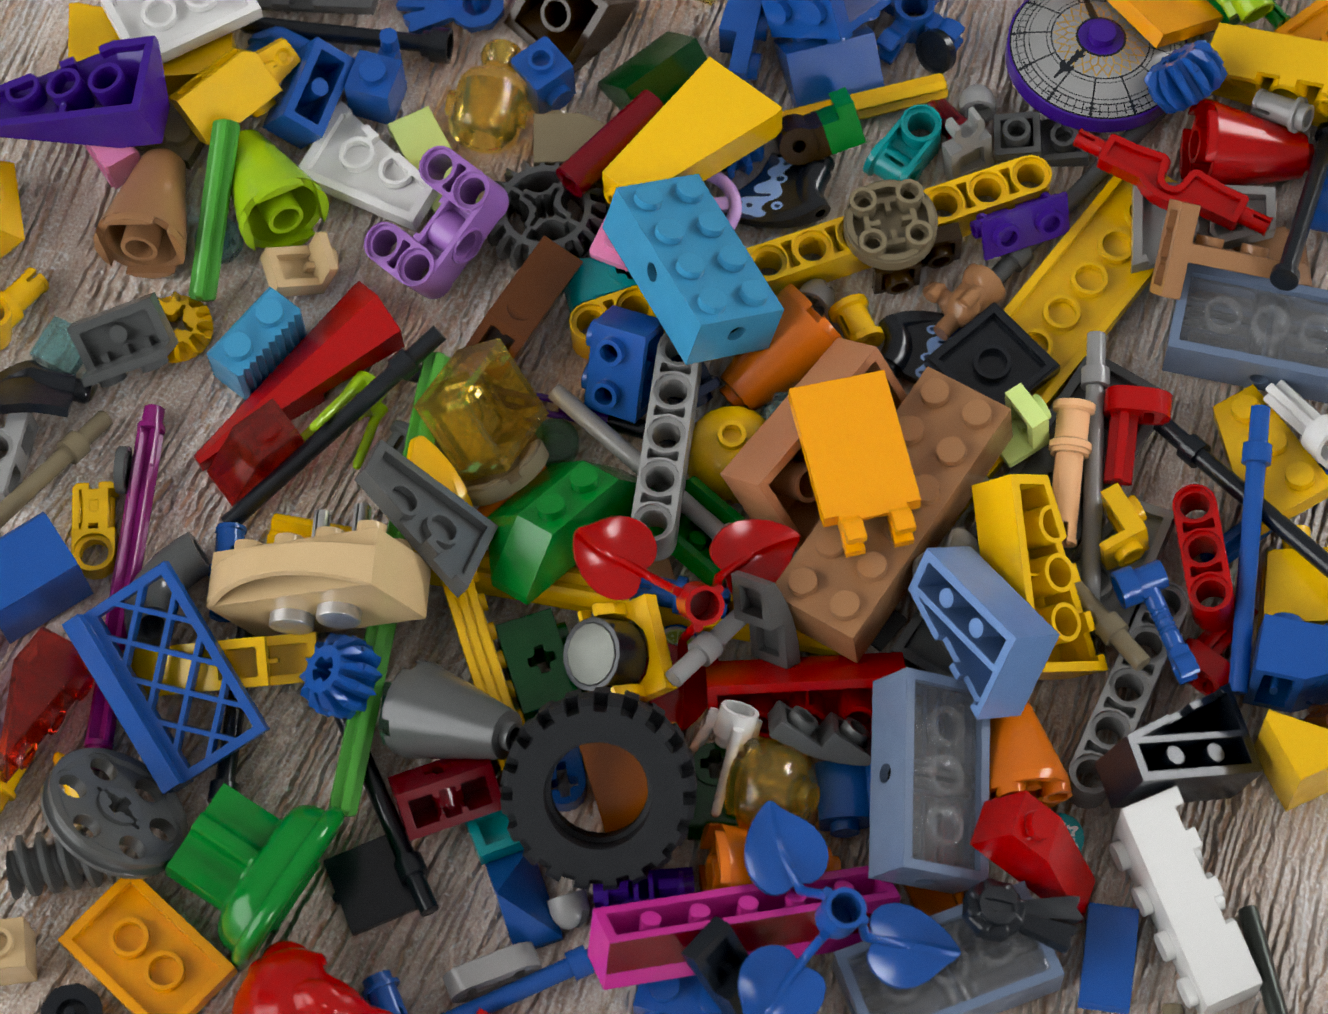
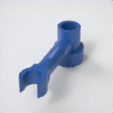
M1157 559L1134 569L1128 565L1110 572L1114 593L1123 609L1140 603L1146 605L1167 651V657L1179 685L1197 679V673L1201 672L1199 665L1188 644L1184 642L1180 631L1177 629L1176 622L1173 621L1174 618L1171 616L1170 609L1167 608L1168 605L1161 592L1162 589L1169 587V579L1161 561Z

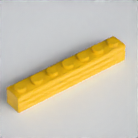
M477 571L468 589L458 598L440 579L473 685L515 710L511 698L516 697L515 689L511 679L505 681L502 669L507 668V664L502 650L496 652L493 640L498 639L493 621L487 623L484 611L489 610L484 593L478 594L475 583L480 581ZM520 708L516 709L515 711L519 713L524 725L525 721ZM507 759L497 760L501 774Z

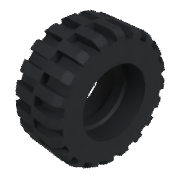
M595 687L594 692L582 693L581 689L567 692L565 698L555 702L552 699L540 707L539 712L532 719L529 718L520 729L516 740L511 746L501 779V784L503 785L500 799L502 814L507 815L509 821L507 830L513 842L519 841L524 848L522 855L533 866L539 862L547 868L545 875L559 882L561 877H565L575 881L573 888L589 890L590 884H603L604 891L619 889L620 882L631 879L632 883L636 884L647 879L648 871L654 867L661 869L671 860L674 849L677 846L681 847L686 839L696 807L697 777L695 773V760L691 748H688L684 741L682 730L676 722L672 724L665 717V711L654 702L648 705L639 700V694L625 690V694L610 692L611 687ZM598 742L616 745L631 753L640 762L647 778L648 796L641 813L628 826L610 832L588 831L569 822L556 808L551 787L554 770L560 760L570 750L579 745Z

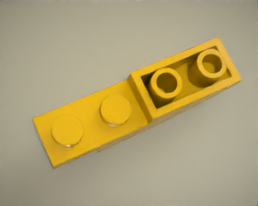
M318 632L303 635L287 634L217 640L245 688L305 683L299 676L307 668L308 663L305 658L312 657L315 653ZM195 643L170 645V649L193 654ZM204 646L202 656L211 658ZM141 648L134 650L131 667L137 677L153 680L158 652ZM168 655L162 683L186 688L192 660ZM205 663L200 664L195 691H220L223 676L217 666ZM142 685L149 696L151 687ZM160 689L159 696L179 695V693Z

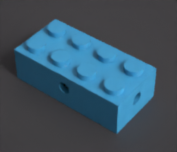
M693 174L616 187L602 228L685 365L768 349L784 308L700 175Z

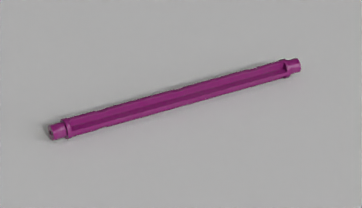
M145 405L142 421H139L137 424V434L109 597L133 582L135 576L142 569L163 438L166 427L163 425L165 409L159 405ZM116 607L106 614L105 624L112 635L127 638L128 635L124 626V608ZM117 643L123 652L126 645ZM95 682L84 748L113 750L117 717ZM91 767V770L102 771L98 768Z

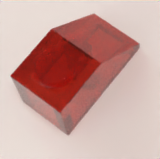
M272 398L232 428L208 468L207 473L233 507L305 441Z

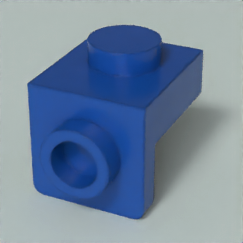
M548 37L540 38L512 57V68L526 82L529 106L536 114L560 110L576 94L574 66Z

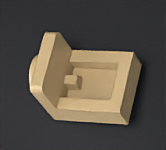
M326 231L316 232L309 245L265 248L260 257L269 287H272L284 297L324 294L339 269L338 253L335 248L331 247Z

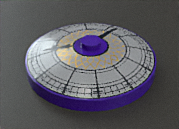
M1026 0L1018 8L1011 21L1005 46V60L1008 74L1019 94L1035 110L1040 111L1042 115L1074 129L1080 130L1083 128L1088 132L1111 133L1143 126L1165 113L1148 93V87L1144 82V78L1151 67L1159 63L1162 57L1168 56L1175 49L1183 47L1188 43V40L1185 39L1156 49L1107 0Z

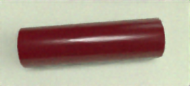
M643 90L556 169V175L562 185L576 197H582L602 178L604 169L664 106L661 100L648 90Z

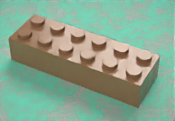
M928 366L896 410L921 497L920 508L911 510L916 523V531L913 532L914 544L894 548L887 516L863 520L867 533V541L864 542L865 554L846 558L838 525L823 528L820 519L775 583L788 604L797 631L857 664L908 591V587L913 579L912 565L915 558L925 552L926 548L938 547L973 496L972 485L982 482L1013 437L1010 408Z

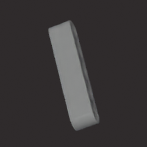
M667 333L660 338L657 346L631 514L632 518L641 521L648 528L657 526L665 530L662 534L654 536L657 544V555L654 561L668 558L674 552L677 544L702 375L701 362L685 365L684 361L675 362L671 360L672 357L679 355ZM670 397L683 399L681 403L676 405L663 402ZM669 439L677 442L671 448H662L657 445L660 441ZM657 483H666L671 486L664 492H656L650 489L652 485Z
M1169 581V587L1162 589L1161 592L1167 605L1175 611L1172 617L1174 618L1173 621L1176 622L1177 629L1180 631L1188 609L1189 600L1187 593L1180 585ZM1141 603L1128 633L1139 645H1146L1154 649L1157 656L1151 658V661L1142 670L1135 671L1119 653L1068 770V777L1072 788V797L1069 800L1079 808H1096L1103 804L1107 798L1103 784L1095 788H1088L1077 780V775L1084 772L1093 773L1100 779L1095 762L1116 745L1101 742L1096 736V732L1105 729L1112 730L1122 740L1126 735L1137 730L1168 659L1167 651L1157 631V627H1155L1151 614H1149L1146 605ZM1121 687L1131 688L1137 693L1139 699L1130 702L1124 701L1117 696L1115 690Z

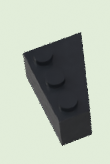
M1230 683L1219 687L1215 692L1201 699L1198 698L1188 703L1184 708L1170 715L1167 714L1126 735L1095 762L1111 809L1127 807L1174 786L1178 787L1184 802L1231 799L1264 772Z

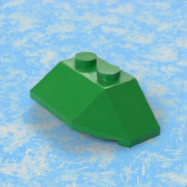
M588 461L552 463L487 517L498 525L488 546L492 586L529 605L576 565L572 541L573 534L578 527L611 516L631 517L637 477L622 469Z

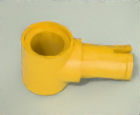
M32 267L25 269L24 273L7 289L0 291V351L11 342L12 328L23 319V312L50 288L47 279L41 273L33 278L36 275V269Z

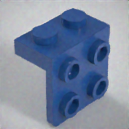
M761 0L772 37L791 38L793 42L826 39L828 43H839L852 37V31L863 23L878 18L880 16L879 11L889 5L892 0Z

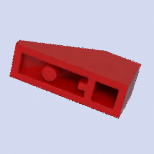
M1026 790L985 801L970 845L1017 881H1025L1027 888L1040 898L1078 896L1080 902L1076 908L1084 919L1096 879L1062 818Z

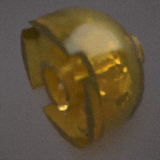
M758 736L749 739L743 745L751 747L744 759L734 758L730 766L725 786L727 815L736 816L737 824L739 825L736 827L749 829L761 807L771 800L784 810L807 821L812 812L817 808L820 800V788L811 760L806 754L801 753L792 746L782 744L774 738Z

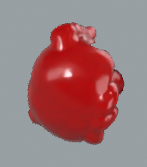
M279 941L269 945L262 957L250 964L247 976L235 995L232 1014L393 1013L369 1005L363 996H360L348 984L326 973L324 967L328 963L325 955L307 950L303 945L292 941Z

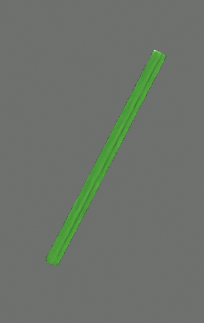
M432 352L422 361L403 456L406 458L409 442L412 438L424 436L433 444L435 443L451 366V359L444 353ZM389 520L386 533L393 538L406 539ZM397 623L366 627L364 640L366 644L373 647L374 653L381 657L377 670L383 676L374 686V691L377 695L370 696L367 699L366 711H356L353 718L346 721L328 808L332 806L339 807L343 811L344 817H355L358 813Z

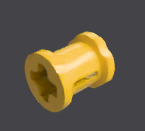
M851 294L840 299L830 307L828 316L833 323H838L845 339L878 347L885 340L883 330L880 326L875 325L867 310L869 301L864 294Z

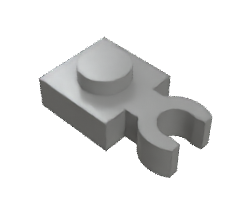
M973 106L968 108L969 116L963 124L958 125L953 117L948 118L945 123V128L952 137L950 140L942 143L944 173L949 180L994 166L991 135L985 129L984 119Z

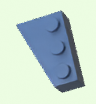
M971 546L926 548L908 590L935 641L943 640L954 662L949 668L956 680L963 679L975 701L970 706L975 718L981 720L1021 716L1060 634Z

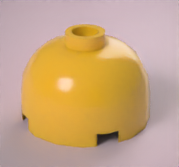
M722 406L706 412L694 423L687 470L689 478L696 476L723 500H731V504H740L720 473L763 425L766 419L758 412L742 406Z

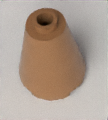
M166 148L146 151L98 222L93 241L95 250L106 263L112 266L115 260L127 266L126 274L150 279L169 277L175 273L177 266L183 265L187 255L186 164L174 151Z

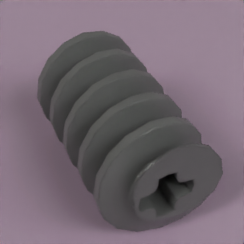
M76 826L77 831L86 836L82 826ZM36 832L33 847L30 848L27 847L22 835H16L13 850H9L6 853L7 880L14 899L22 898L25 885L29 893L35 897L42 895L45 882L49 890L55 894L62 892L65 879L73 891L82 888L85 876L93 888L100 887L104 879L105 873L95 870L78 860L60 844L55 836L53 844L48 845L42 832ZM106 874L109 881L114 884L116 877Z

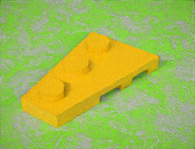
M1253 384L1213 406V418L1227 462L1230 464L1231 470L1243 481H1245L1246 466L1241 463L1243 443L1248 441L1251 406H1268L1263 401L1264 397ZM1271 409L1268 443L1273 445L1271 466L1266 467L1264 498L1288 519H1291L1328 498V475L1302 447L1301 442L1280 416ZM1261 523V535L1271 530L1264 523Z

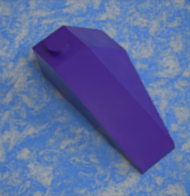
M155 35L114 40L98 46L100 53L77 62L72 56L60 61V69L40 77L29 73L1 84L0 137L113 148L161 144L165 133L170 103L159 41Z

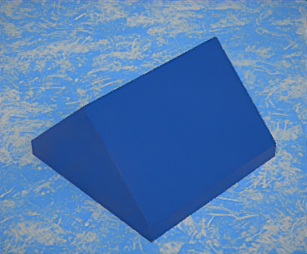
M866 23L852 31V37L839 43H828L826 39H810L803 42H793L791 38L773 40V46L794 108L829 100L828 93L846 87L849 94L884 86L875 33Z
M45 512L40 513L0 537V630L9 644L94 594L79 564Z

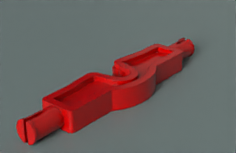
M1083 128L1079 130L1075 137L1073 147L1098 157L1097 167L1137 186L1140 193L1159 208L1167 210L1169 200L1175 199L1200 205L1199 216L1231 231L1235 230L1239 223L1265 236L1271 226L1272 217L1270 218L1247 207L1249 201L1247 195L1225 186L1199 169L1189 171L1188 175L1179 185L1172 186L1166 183L1164 179L1167 176L1171 161L1165 153L1138 145L1116 134H1111L1106 141L1085 131Z

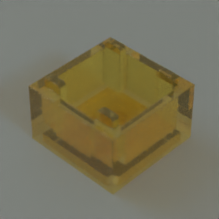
M500 338L457 349L414 405V408L464 482L507 472L549 414Z

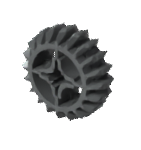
M523 159L520 165V173L507 168L504 174L505 182L495 181L506 190L509 197V205L505 215L497 222L487 236L488 242L491 246H496V254L500 260L510 258V267L514 271L523 265L543 236H546L577 258H588L587 252H589L609 210L608 206L604 204L606 200L602 188H596L595 184L582 197H576L562 185L556 175V169L562 165L560 162H556L554 166L541 162L539 166L531 167ZM570 200H573L584 213L580 223L572 219V213L568 212L567 204ZM513 212L521 215V221L525 222V231L522 235L516 232L509 223Z

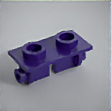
M1066 191L1052 195L1048 192H1043L1040 197L1016 204L1013 209L1008 210L1004 208L988 214H977L976 220L970 222V230L975 239L982 238L984 260L987 261L1065 235L1070 229L1068 194Z

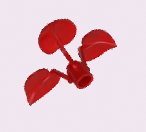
M611 516L578 527L573 534L572 545L574 560L581 576L594 591L606 598L627 600L633 597L639 589L641 578L676 596L678 612L685 619L691 621V624L679 636L678 646L667 643L673 666L688 652V640L696 632H701L703 626L714 624L721 618L724 611V599L721 595L724 591L722 581L725 579L727 588L732 594L731 573L737 570L776 583L792 560L800 540V534L788 526L765 519H743L728 524L715 535L710 544L709 554L711 560L721 569L715 574L711 586L703 582L692 581L679 587L646 570L656 558L657 544L652 531L644 523L632 517ZM649 657L647 658L645 670L643 675L641 676V680L644 678L649 663ZM701 666L677 689L648 701L650 704L654 702L665 711V717L670 722H677L682 731L690 727L708 706L706 667Z

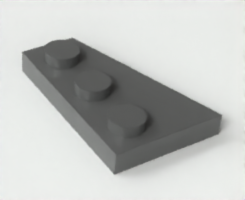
M381 439L369 452L355 481L458 598L468 589L498 525Z

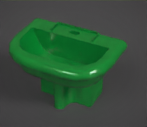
M223 783L204 812H201L187 837L166 866L165 875L221 911L222 914L217 926L218 938L222 946L231 954L230 962L237 970L246 969L270 933L275 934L321 864L319 863L320 859L340 830L344 821V813L336 806L329 807L325 811L316 806L302 805L293 808L281 820Z

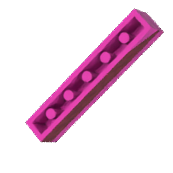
M869 865L824 872L818 881L804 885L805 887L822 890L825 887H830L832 891L848 887L859 892L866 902V915L869 917L867 926L870 933L869 923L872 913L879 906L888 903H900L901 899L893 883L868 878ZM753 883L594 908L587 955L603 990L692 976L695 974L681 952L713 917L717 916L731 925L748 955L760 947L780 945L789 949L796 958H799L820 933L815 922V913L822 900L800 896L793 887L781 896H770L762 892ZM858 927L843 939L828 938L814 955L835 952L862 942Z

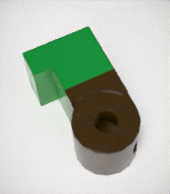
M846 87L828 93L832 105L803 116L789 114L782 117V131L774 138V142L786 162L793 165H803L866 143L854 102Z

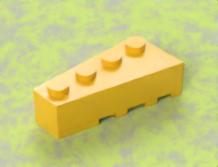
M1219 23L1210 45L1222 58L1223 66L1228 74L1221 87L1214 90L1211 94L1249 106L1252 105L1255 94L1261 88L1295 100L1302 96L1307 98L1308 103L1315 107L1311 125L1318 127L1319 124L1328 122V42L1253 29L1244 25Z
M1009 474L972 485L980 556L1060 634L1038 680L1072 679L1108 671L1104 653L1096 654L1090 635L1091 631L1096 630L1090 610L1083 612L1074 584L1081 581L1076 563H1071L1065 555L1062 541L1067 535L1048 475Z

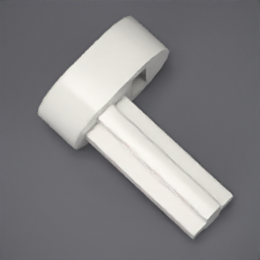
M1281 379L1276 386L1270 383L1265 389L1268 394L1263 398V401L1302 436V447L1328 470V445L1324 444L1328 440V414L1321 415L1284 380Z

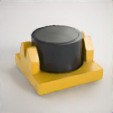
M643 594L625 603L614 601L595 603L592 605L593 610H580L577 612L579 622L573 626L567 636L563 651L565 670L569 679L577 688L594 692L595 687H611L610 692L625 694V690L639 694V700L644 703L677 689L666 678V672L672 667V662L656 595ZM628 620L635 622L643 630L647 640H644L641 631L633 623L628 622ZM649 657V663L644 678L641 680V676L643 675L645 670L647 658Z

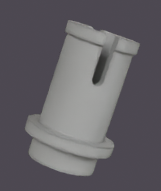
M1263 88L1257 91L1251 105L1253 107L1251 114L1285 125L1291 133H1297L1299 130L1307 131L1315 113L1314 105L1309 104L1305 97L1300 96L1295 100L1269 92Z

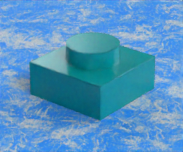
M502 810L465 822L481 865L524 850L519 841L513 842L507 830L509 824L507 815L502 814Z

